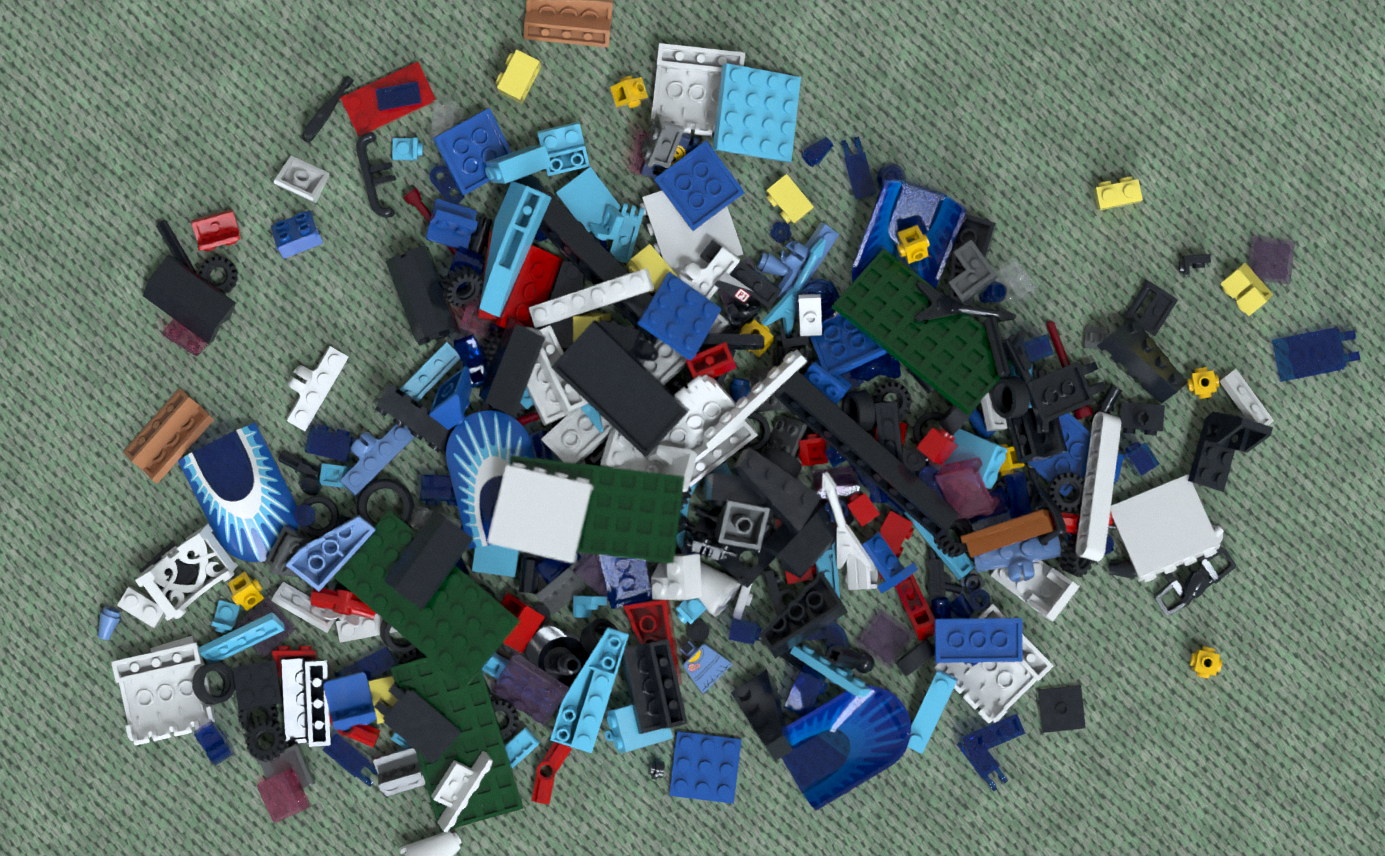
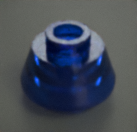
M894 163L883 165L877 173L879 187H882L884 180L895 179L900 180L896 192L899 191L906 181L905 171L901 166Z

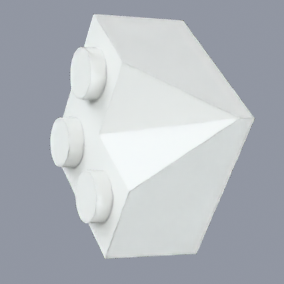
M675 553L674 564L659 562L651 577L652 599L688 600L702 597L700 554Z

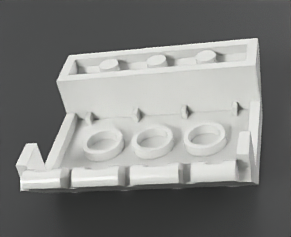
M659 43L651 119H654L658 113L661 114L664 121L683 126V133L690 134L691 129H693L696 135L712 136L716 125L722 64L728 63L744 66L745 53Z
M706 374L703 377H696L687 384L689 388L686 389L684 387L675 394L690 411L658 444L689 449L698 454L689 484L690 487L758 435L749 419L746 418L712 451L704 443L702 438L706 430L718 424L724 413L730 412L736 407V402L719 383Z
M992 604L976 618L1006 617ZM1022 634L1023 662L937 663L934 669L936 671L940 669L957 678L958 681L954 689L959 694L964 691L966 694L963 698L974 709L980 707L981 710L978 713L989 724L992 720L994 722L999 721L1007 713L1006 710L1036 681H1039L1053 665Z
M197 643L111 662L115 681L120 686L127 717V735L130 741L134 742L135 746L149 743L151 736L154 741L171 738V732L173 731L175 736L192 733V727H195L196 732L210 729L211 723L215 722L214 705L205 704L200 701L192 688V678L195 672L205 665ZM206 674L205 687L207 692L211 695L209 681Z

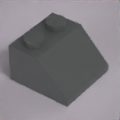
M727 500L718 515L714 533L718 543L760 550L770 508Z

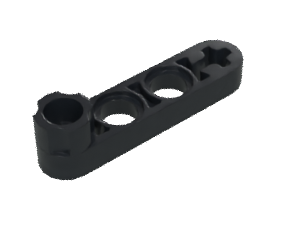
M707 334L699 350H708L726 342L729 350L764 349V336L759 334Z

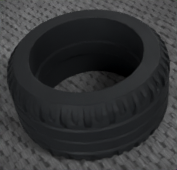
M377 479L362 489L356 503L357 515L361 516L373 527L377 523L370 518L367 511V503L375 491L384 488L392 489L401 496L404 509L400 519L407 525L410 523L414 514V500L408 488L402 483L393 479Z

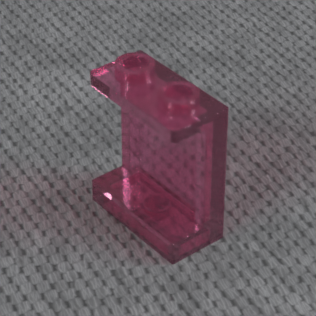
M980 457L942 465L935 475L947 503L953 506L960 514L957 519H970L981 514L984 516L989 515L995 511L996 506L1000 502L998 497L991 499L979 474V469L983 465Z

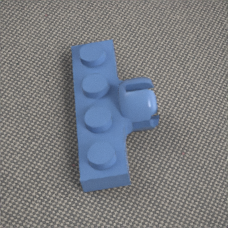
M821 222L805 245L797 241H791L785 245L791 251L790 254L784 250L781 251V261L788 266L789 270L778 286L782 289L778 296L780 299L794 287L811 255L810 250L821 238L826 240L823 255L818 258L802 290L838 238L839 234L825 223Z
M396 424L380 440L375 439L369 432L361 434L360 438L356 439L351 446V451L358 457L359 462L340 480V483L352 495L356 496L414 439V436L410 434L411 430L406 426L401 428Z
M1058 536L1049 541L1045 546L1041 545L1038 537L973 558L977 572L1006 568L1012 582H1021L1020 571L1023 572L1024 581L1030 580L1035 574L1034 562L1060 557L1062 551Z

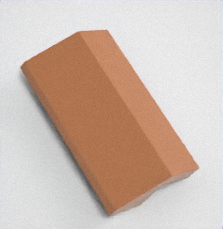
M527 0L523 39L609 48L613 0Z
M179 388L123 453L132 463L142 469L152 481L158 484L213 422L214 418L186 392Z

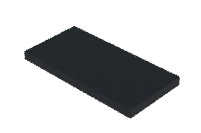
M596 320L586 328L551 366L563 380L645 457L690 411Z

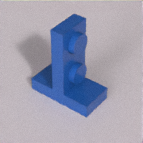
M877 533L862 544L874 565L885 579L884 582L877 586L881 594L918 570L914 563L904 568L880 533Z

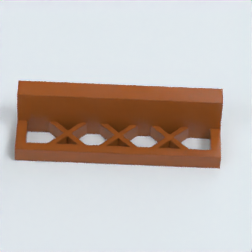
M1040 510L961 536L962 543L967 544L970 557H975L1052 532L1054 529L1048 510Z

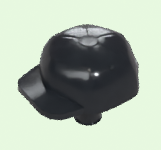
M552 626L540 628L525 647L526 657L534 668L535 676L557 695L567 694L590 657L584 650L581 639L577 635L565 633Z

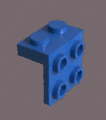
M364 672L326 680L323 683L334 730H347L353 725H367L373 720H377L367 677Z

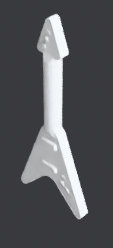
M825 472L822 475L823 490L827 492L838 525L837 568L841 569L844 566L849 554L854 555L866 566L871 567L873 561L845 522L835 491L837 486L829 473Z

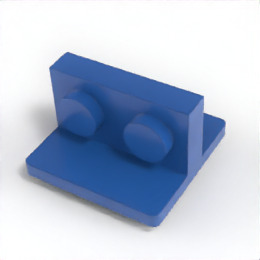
M436 199L426 240L466 251L471 234L477 228L478 222L475 221L477 211Z
M311 211L300 212L292 218L280 220L271 226L276 248L280 251L283 259L323 244Z
M819 359L813 362L804 375L812 385L822 391L836 405L852 386L840 375L833 377L824 370Z

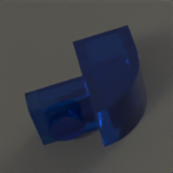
M474 334L454 341V348L463 362V368L465 366L469 368L471 388L483 384L490 367L489 362L483 355V346L479 345Z
M887 352L852 369V378L870 381L878 375L896 379L901 376L900 362Z
M834 622L804 640L826 639L827 654L829 648L834 645L849 649L846 632L840 625Z
M212 720L193 732L195 738L205 750L207 757L214 765L220 764L235 754L233 745L223 731L220 732Z

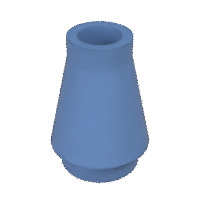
M764 252L761 254L756 266L762 273L785 277L789 270L788 266L771 253L766 254Z
M105 606L103 611H100L97 637L110 640L114 629L121 619V611Z

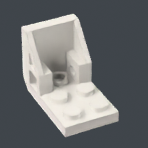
M612 428L600 466L684 476L683 492H686L689 488L698 454L689 449L657 445L645 457L615 428Z
M1042 560L1033 563L1035 574L1032 579L1024 581L1022 571H1020L1021 582H1012L1006 568H998L992 572L991 577L1050 621L1055 620L1079 588L1077 584L1048 566Z

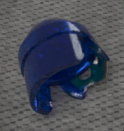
M824 279L809 281L799 295L820 294L822 323L836 317L837 312L832 307L840 298L837 288L831 282ZM799 295L797 296L796 302H795V308H796V311H797L798 314H799Z

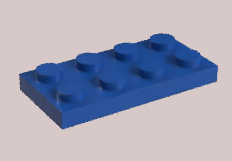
M1022 618L934 619L935 663L1023 662Z

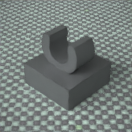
M1086 326L1084 348L1099 349L1097 345L1107 337L1108 328Z

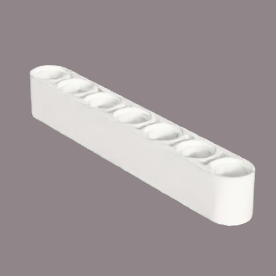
M1103 412L1096 413L1092 422L1076 544L1078 556L1094 561H1100L1105 553L1121 430V419Z

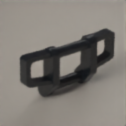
M1219 547L1216 550L1217 553L1205 558L1203 555L1196 558L1202 567L1210 573V582L1207 588L1213 583L1217 584L1223 577L1236 568V563L1223 547ZM1223 553L1229 565L1217 574L1209 561ZM1162 572L1168 583L1154 595V599L1167 616H1170L1186 604L1180 601L1171 608L1166 609L1161 601V597L1173 588L1182 600L1185 592L1172 573L1165 574Z

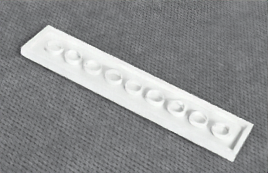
M719 314L708 334H720L729 326V323ZM660 341L655 345L659 358L653 362L645 360L643 366L665 385L685 367L687 358L663 341ZM579 408L568 414L541 440L562 462L579 464L581 460H584L609 437L610 430L614 427L601 416L604 431L600 432L582 409Z

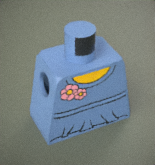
M687 641L680 649L688 658L683 667L703 694L732 665L729 660L706 644L697 649L690 641Z

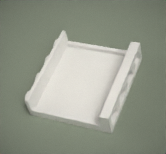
M663 191L642 197L643 203H640V206L645 208L643 215H648L650 223L647 224L650 236L655 235L657 243L653 244L654 248L660 256L662 255L663 260L677 276L690 261L703 268L709 264L700 257V254L713 238L736 256H743L728 207L717 213L695 231H692Z
M513 463L512 466L506 465L488 543L575 564L577 558L576 551L590 493L594 487L586 479L576 478V481L567 479L568 475L555 473V476L546 474V470L534 468L533 471L526 470L525 465Z
M1189 474L1112 505L1110 508L1113 521L1138 575L1139 582L1142 580L1145 582L1152 581L1157 578V574L1162 572L1165 574L1177 570L1176 566L1185 564V566L1193 564L1197 561L1196 558L1203 555L1205 558L1216 554V550L1220 547V543L1193 483L1188 481Z

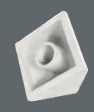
M291 155L275 178L274 183L285 190L313 203H317L330 173Z

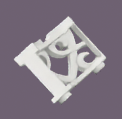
M208 524L188 536L187 540L181 543L180 546H174L161 556V560L149 566L135 580L140 587L144 586L165 613L167 621L173 617L178 619L186 613V607L222 579L224 582L234 575L233 571L238 566L211 533L213 530ZM204 540L208 543V545L214 552L207 553V548ZM192 550L194 552L193 556L199 554V557L188 559L187 553ZM216 555L225 566L218 572L213 571V566L219 563L208 562L209 558ZM179 559L188 564L199 563L195 584L179 585L173 583L177 577L175 560ZM167 568L172 570V575L169 581L166 580L168 579L169 575L166 576L164 574V571ZM206 574L212 577L204 583ZM156 583H157L158 585L164 587V588L162 589V591H161L160 588L156 585ZM168 590H172L169 594L170 601L175 596L178 598V603L175 607L172 606L165 596ZM183 592H184V593L192 592V593H190L186 598H184Z

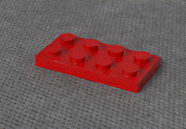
M419 62L341 97L358 137L437 101Z
M531 245L503 311L495 324L505 328L510 316L517 318L524 326L536 329L529 307L547 302L563 259Z

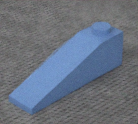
M358 515L301 547L286 563V566L316 590L320 591L376 528Z

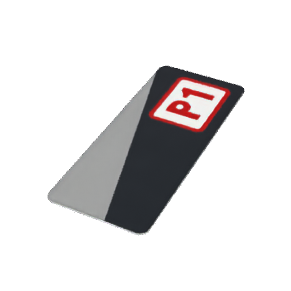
M726 272L714 284L743 305L755 294L754 291Z

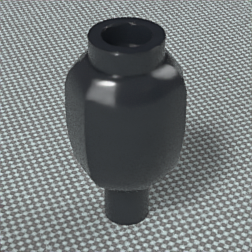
M1199 567L1190 573L1184 584L1185 595L1181 602L1189 606L1193 598H1198L1203 594L1210 582V573Z

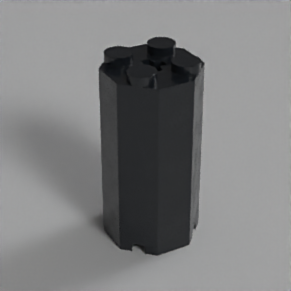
M428 246L406 251L403 255L399 254L385 261L413 336L419 346L430 343L434 339L436 341L441 340L459 331L450 302L442 292V281Z

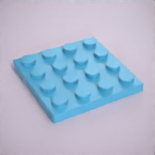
M728 63L722 64L713 150L787 163L791 162L801 77Z

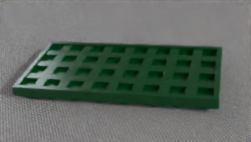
M883 248L834 303L832 308L969 416L1001 378L997 372L986 328L970 315L963 313L915 322V317L931 306L929 300L916 287L917 283L921 282L933 289L935 288ZM1007 358V359H1008V363H1009V367H1010V366L1012 365V363H1011L1010 359Z
M511 455L510 466L513 463L525 465V469L533 471L534 468L546 470V474L555 476V473L568 475L567 479L576 481V478L589 480V484L594 487L590 493L576 552L674 564L684 476Z
M388 510L375 526L376 530L339 569L334 578L463 688H467L520 624L521 620L456 565L423 610L390 587L384 580L418 533L391 510Z
M427 656L391 666L390 669L394 682L406 691L408 689L411 691L413 688L462 730L434 764L415 749L437 823L447 806L435 801L431 795L454 760L472 768L482 751L486 752L493 760L491 768L484 774L478 789L472 793L468 799L467 806L461 810L456 823L450 829L523 809L522 799L483 670L481 669L467 688H463Z

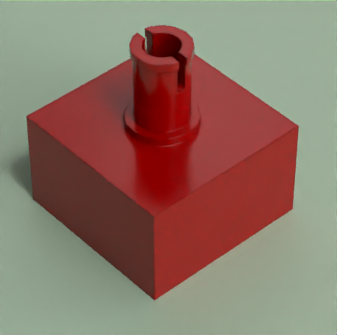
M507 592L501 604L520 619L521 622L504 643L522 654L533 635L539 630L538 627L545 616L526 602Z

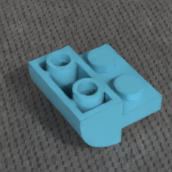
M579 121L537 131L540 145L546 146L552 164L551 167L546 168L548 176L590 166Z

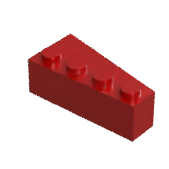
M670 600L625 605L624 609L628 614L639 644L669 639L678 682L681 685L682 678Z

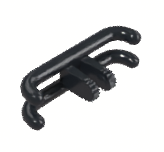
M367 132L358 139L356 151L369 204L372 211L378 216L390 218L394 216L395 211L391 207L383 208L380 206L375 186L396 181V176L389 175L373 179L372 174L393 168V164L389 162L370 167L366 147L369 143L376 141V135L373 132Z

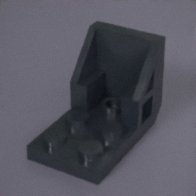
M1213 411L1204 420L1188 481L1224 492L1235 451L1248 453L1271 436L1273 427L1244 417Z

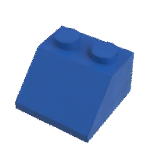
M467 366L439 386L429 412L432 418L448 430L454 425L458 426L465 418L464 412L470 404L469 398L472 388L470 371Z

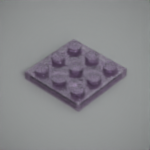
M515 652L491 691L514 705L516 709L532 717L536 722L546 726L570 688Z

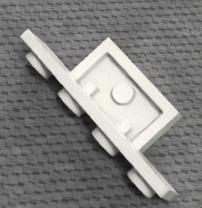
M482 751L472 768L454 760L431 795L435 801L447 806L438 820V824L444 832H448L454 826L459 813L467 806L468 799L478 789L484 774L490 770L493 760L486 752Z

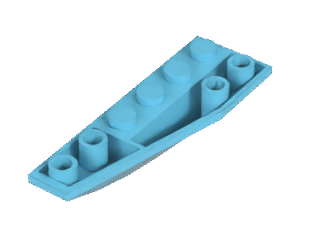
M511 182L494 221L479 309L500 317L550 203L551 197L517 182Z
M607 628L562 700L551 741L592 753L628 639V633Z

